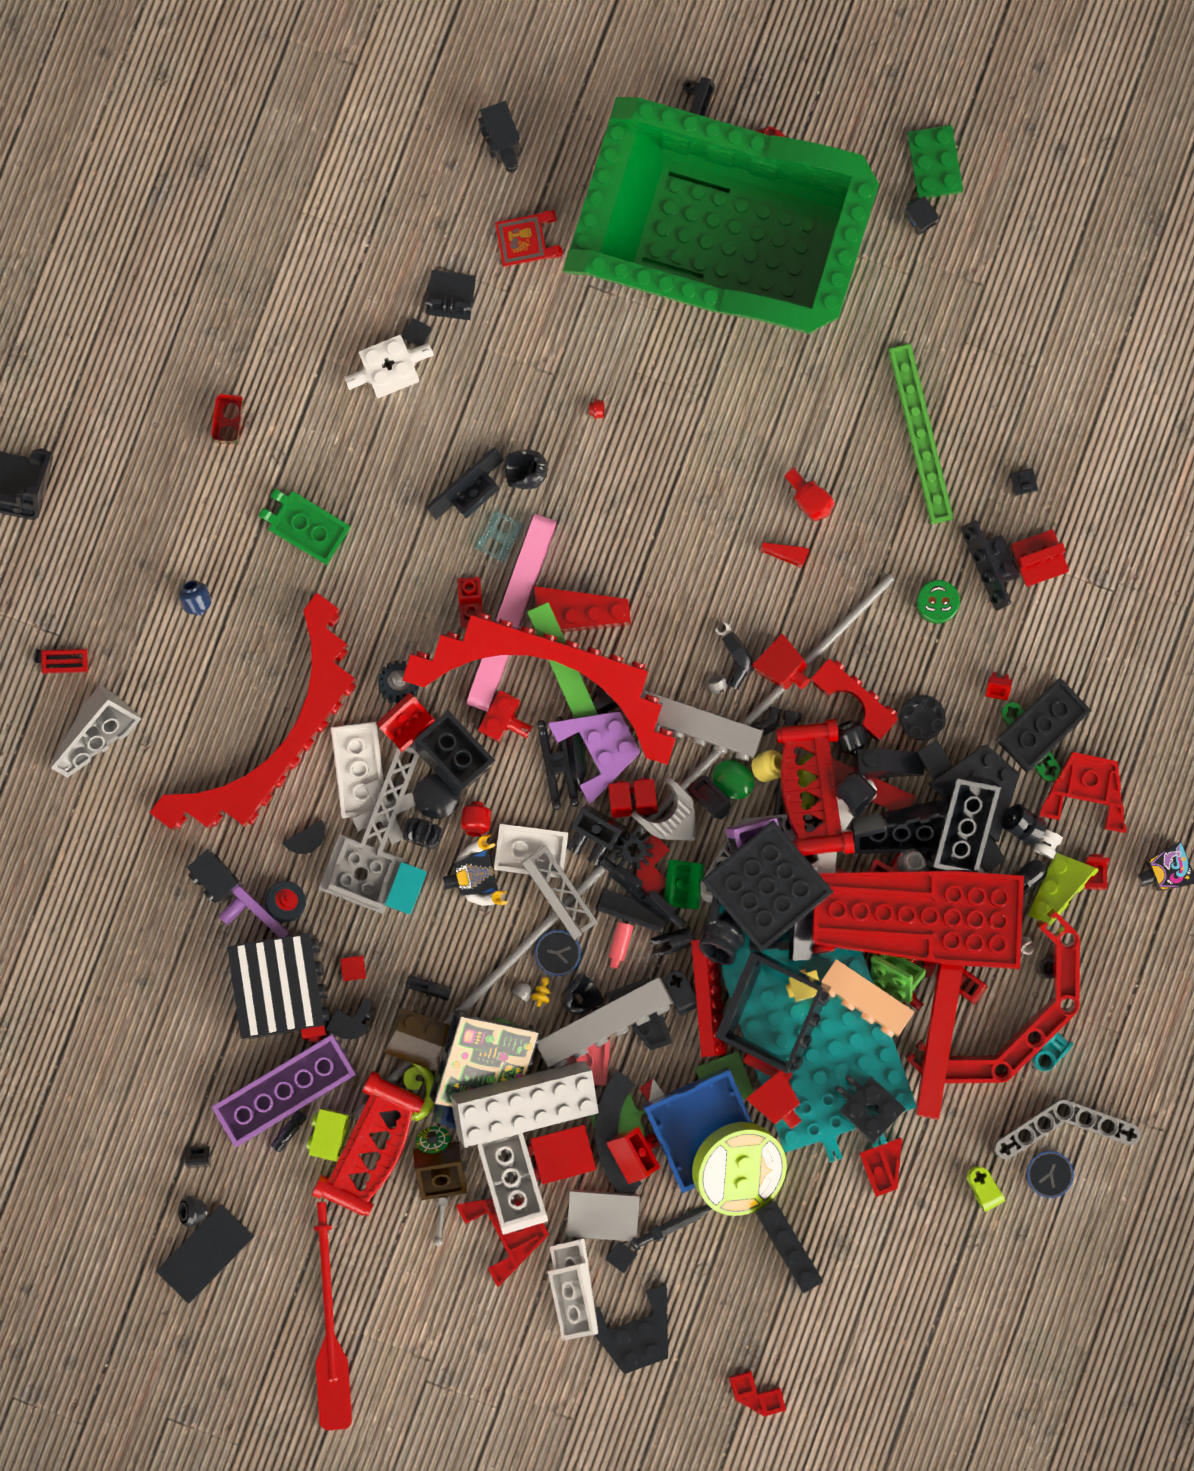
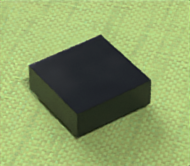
M412 318L402 339L416 347L426 344L433 328Z
M618 1241L605 1260L622 1273H625L638 1254L621 1241Z

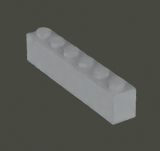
M643 690L642 697H646V694L660 698L659 702L663 703L655 730L659 731L660 727L673 731L672 735L677 736V738L683 739L684 736L693 738V743L705 746L708 743L713 745V749L726 754L728 750L736 753L735 757L741 760L748 761L749 758H755L764 734L762 730Z
M657 978L539 1040L537 1047L548 1068L553 1066L555 1068L568 1064L566 1059L574 1055L577 1059L587 1054V1048L596 1045L598 1048L608 1043V1037L614 1034L619 1037L630 1031L629 1026L635 1023L637 1026L648 1022L650 1020L649 1016L655 1012L658 1015L671 1009L669 1005L674 1002L662 979Z

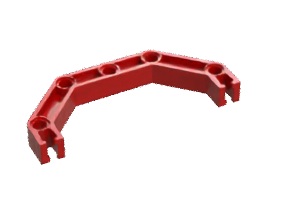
M1053 908L1047 915L1053 919L1057 918L1062 924L1055 933L1047 929L1048 924L1042 920L1036 924L1054 942L1053 998L995 1055L949 1056L945 1083L1007 1082L1078 1012L1080 1007V938L1075 929ZM1065 933H1071L1072 940L1066 944L1062 943L1061 937ZM1064 999H1072V1005L1069 1008L1061 1007V1002ZM1031 1032H1039L1037 1040H1028V1035ZM920 1040L915 1047L925 1051L926 1043ZM909 1051L905 1055L907 1061L921 1074L923 1064L914 1059L916 1056ZM999 1064L1006 1065V1070L1002 1074L995 1073V1068Z

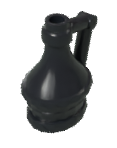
M713 895L708 920L703 924L704 933L699 942V948L710 960L722 965H731L736 960L738 950L744 946L745 937L741 927L726 909L719 914L721 904Z

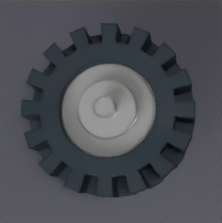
M398 660L394 661V664L389 662L387 667H383L381 673H379L380 694L382 693L384 700L388 699L390 704L392 702L399 703L408 693H411L413 696L418 694L419 686L402 681L407 667L406 661H402V664Z

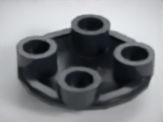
M915 696L909 699L902 707L900 714L901 726L905 733L913 739L920 741L930 740L939 735L944 729L946 721L945 710L941 703L932 696Z
M437 774L425 776L417 784L414 791V801L417 809L430 819H442L449 816L456 810L460 802L459 797Z

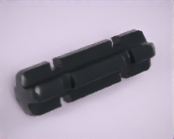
M296 1111L292 1116L293 1119L289 1120L278 1134L279 1137L275 1138L271 1143V1147L277 1152H281L284 1149L285 1143H288L300 1128L299 1125L306 1121L307 1117L301 1111Z

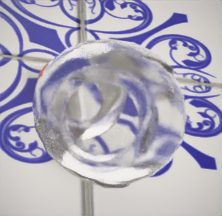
M917 850L902 851L897 858V868L900 872H924L925 859Z

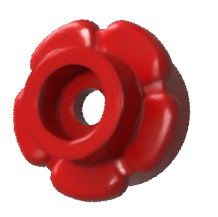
M597 398L589 404V414L594 416L595 420L604 418L605 414L604 400H598Z

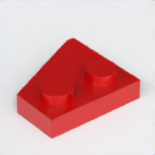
M901 1137L859 1153L875 1197L898 1189L902 1146Z

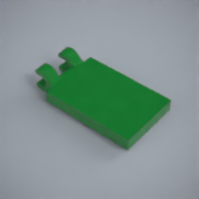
M275 488L270 496L273 500L281 503L275 514L262 508L258 515L259 518L271 524L268 529L270 532L328 566L351 526L294 491L287 496Z

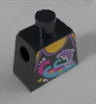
M1182 842L1176 843L1146 861L1148 870L1137 874L1142 887L1154 883L1157 891L1194 884V873Z

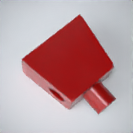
M783 634L752 664L756 673L784 690H787L793 683L800 689H804L810 682V679L803 673L808 667L805 660Z
M781 1070L746 1098L750 1104L775 1125L783 1119L790 1129H793L802 1121L794 1111L800 1105V1102Z

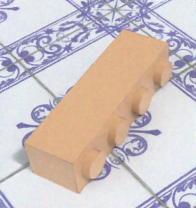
M837 959L821 981L831 986L829 991L830 997L834 998L836 995L843 1000L841 1002L843 1006L851 1011L854 1008L862 1013L861 1017L870 1024H873L875 1021L882 1026L880 1030L890 1037L893 1035L898 1037L914 1014L913 1010Z

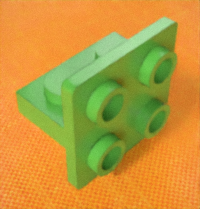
M874 954L871 957V979L873 984L893 995L895 999L910 1004L912 1001V991L925 976V969L905 958L887 955L879 957Z

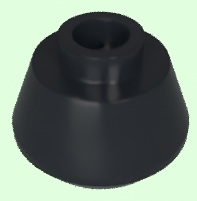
M189 1195L185 1196L180 1201L178 1207L180 1222L187 1228L201 1223L207 1216L206 1204L201 1199Z

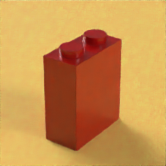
M585 1124L531 1138V1144H527L530 1157H535L537 1166L533 1167L536 1180H541L542 1184L597 1170Z

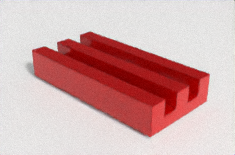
M88 649L41 650L42 674L89 673ZM82 655L83 659L47 660V656ZM83 664V667L47 668V665Z

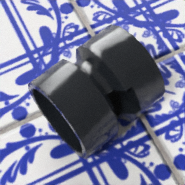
M1015 804L1010 807L1002 820L1003 829L1017 836L1018 839L1028 845L1036 844L1046 831L1045 820L1021 804Z

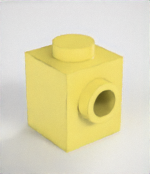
M806 969L799 970L819 981L816 970L806 973ZM792 977L789 978L790 984H786L789 998L794 997L795 1002L813 998L817 993L816 989Z

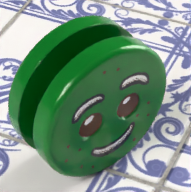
M933 580L925 584L919 591L916 599V607L920 616L933 624H942L952 619L960 605L958 591L951 583L944 580Z

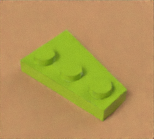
M1056 853L1028 916L1052 925L1057 918L1053 919L1047 913L1053 908L1061 914L1075 894L1080 892L1085 887L1084 884L1089 878L1094 876L1099 870Z

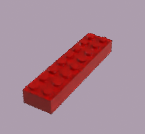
M700 940L691 941L701 1057L726 1055L727 1045L724 1041L715 1037L724 1016L722 1014L723 1001L721 1000L722 988L719 981L721 977L718 970L719 963L707 958L700 951Z

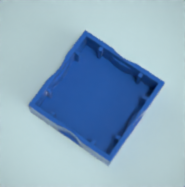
M728 1067L643 1104L682 1193L696 1188L692 1176L693 1162L698 1149L707 1137L716 1130L732 1123H753Z

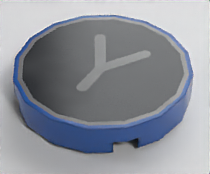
M553 930L544 934L539 939L535 948V958L539 967L545 973L553 976H564L571 973L578 966L581 959V948L577 939L574 940L570 933L563 930Z
M1046 1151L1032 1158L1028 1165L1026 1176L1034 1192L1042 1197L1054 1198L1063 1195L1069 1190L1073 1183L1074 1172L1071 1163L1065 1156L1058 1152Z

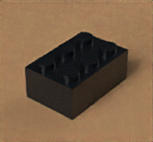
M449 710L422 732L411 746L458 797L487 772L495 762V759Z

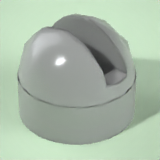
M724 675L713 676L707 681L710 691L714 694H720V690L725 692L727 688Z
M519 983L512 990V993L526 1003L531 997L532 989L526 983Z

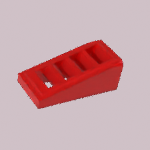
M762 543L760 548L761 552L799 568L803 567L810 550L807 547L774 543Z
M963 968L962 974L964 975L961 978L959 994L973 1005H976L988 986ZM969 978L971 981L963 991L961 987ZM977 984L979 987L976 989L974 994L970 996V991Z

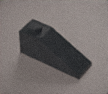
M881 748L860 749L853 756L854 773H859L866 779L924 775L923 764L916 752Z

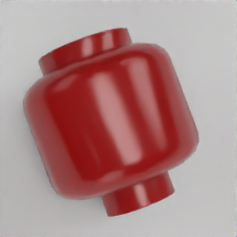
M473 801L471 805H467L462 809L460 826L466 835L481 837L490 830L492 812L489 808L485 807L483 802Z

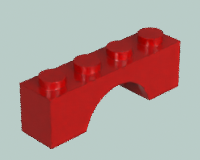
M829 658L810 679V682L826 696L836 692H845L856 697L864 711L862 723L864 730L879 742L897 722L898 719L895 717L897 713L890 706L886 705L884 707L879 703L878 700L880 698L872 690L867 692L862 688L861 685L863 683L855 675L849 676L843 671L845 667L838 660L832 661Z

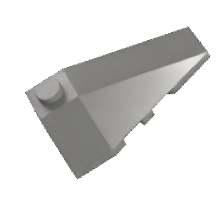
M99 685L83 705L49 765L50 768L66 777L71 776L88 764L94 755L100 751L104 753L114 741L119 738L122 740L128 736L142 718L116 694Z

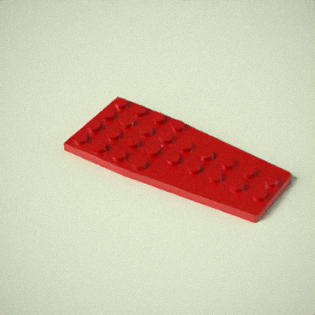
M961 871L819 873L834 892L813 909L812 942L815 945L947 965L1020 969L1024 876Z

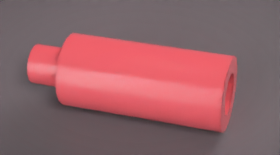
M617 922L608 958H611L610 967L619 969L620 961H625L634 926Z

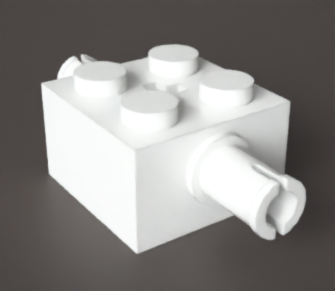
M398 335L359 351L364 365L362 367L363 370L344 376L349 390L367 382L372 384L378 399L420 382L414 368L415 363L434 355L428 342L409 350V348L406 349L401 335ZM387 363L392 365V370L388 371L385 368Z

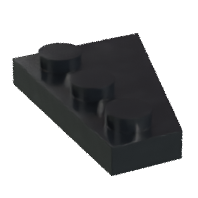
M648 977L605 994L613 1002L651 982ZM655 1012L649 1016L650 1020L640 1026H637L636 1023L631 1025L650 1051L673 1043L663 1014L658 1015Z

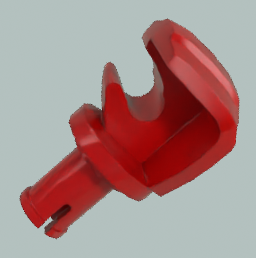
M795 467L788 471L784 478L797 491L794 499L802 512L815 522L829 517L835 506L832 496L824 488L818 486L815 481L806 482Z

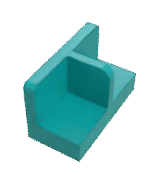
M401 862L385 906L410 915L418 896H420V890L427 872Z

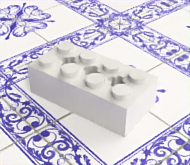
M523 1133L477 1144L503 1234L547 1222L548 1218ZM505 1155L510 1158L507 1162H504L502 1158ZM514 1177L517 1181L514 1184H510L509 1178ZM517 1199L524 1202L521 1206L513 1205L516 1204L515 1200Z

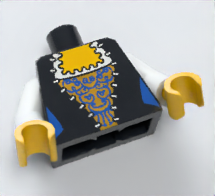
M488 834L468 845L457 856V862L454 863L456 874L444 876V885L446 890L459 887L461 896H465L469 902L481 906L506 905L507 901H501V895L507 892L499 891L488 850L493 848L495 843L488 845L487 838L491 836Z

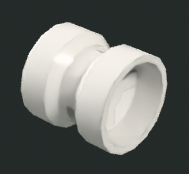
M1046 830L1043 837L1034 844L1032 850L1053 859L1056 854V846L1060 845L1063 838L1054 832Z

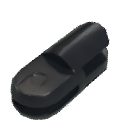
M1032 860L1014 874L1024 876L1023 896L1047 876V868L1042 861Z

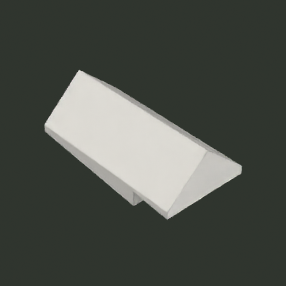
M585 1239L549 1247L554 1270L548 1271L562 1340L598 1334Z

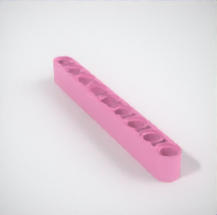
M534 514L496 619L497 622L501 618L513 622V627H520L557 521ZM499 655L481 660L467 705L489 711L509 655Z

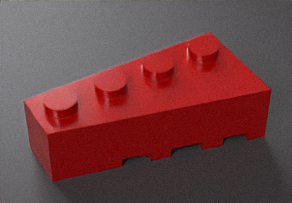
M534 586L536 607L549 602L562 633L631 625L628 599Z

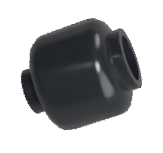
M849 720L837 726V743L841 752L851 753L854 756L857 750L864 749L863 747L868 743V737L861 723Z

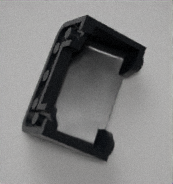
M42 448L31 451L30 458L0 452V514L29 520L39 518L53 461V453Z

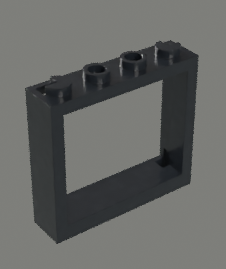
M760 951L750 952L715 1037L787 1074L796 1072L803 1063L802 1055L804 1050L812 1042L811 1034L813 1029L821 1021V1010L829 1002L831 986ZM763 964L817 990L788 1060L734 1033Z

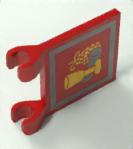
M554 210L495 222L503 267L563 256V250L560 245L546 248L541 223L556 222L557 216Z

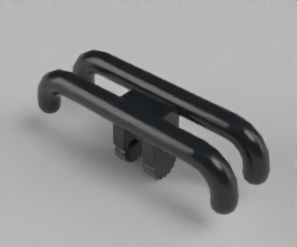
M561 716L555 719V721L564 720ZM539 720L537 728L552 808L554 810L561 808L556 775L565 773L570 804L573 807H577L579 805L576 781L570 771L567 738L559 742L561 752L551 753L546 722Z

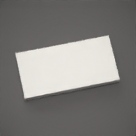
M376 721L331 727L342 819L356 817L374 808L365 784L378 779L381 787L383 785L384 777Z

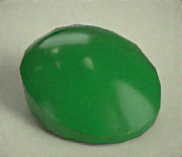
M727 760L718 764L713 771V783L727 797L742 799L752 792L754 787L753 774L743 764Z

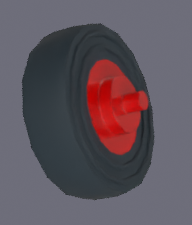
M291 881L275 883L268 889L265 896L267 913L279 922L289 923L298 919L306 907V896L303 890Z

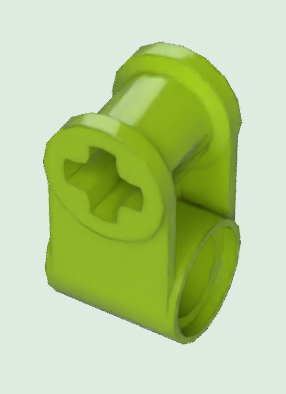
M974 1166L968 1170L967 1181L984 1212L1005 1202L1001 1190L987 1169ZM976 1172L983 1174L981 1182L974 1181Z

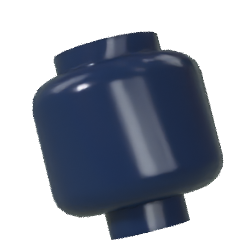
M196 580L183 584L179 591V599L183 610L188 614L196 616L204 614L211 605V597L207 586Z

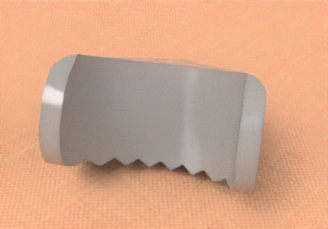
M666 776L664 781L669 785L673 794V804L668 814L658 820L643 819L635 811L631 816L646 831L657 838L694 841L696 839L693 801L688 793L672 778Z

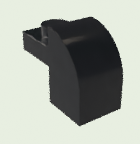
M365 998L354 1018L337 1009L326 1030L343 1039H357L364 1036L371 1029V1027L364 1024L365 1019L369 1021L374 1014V1002Z

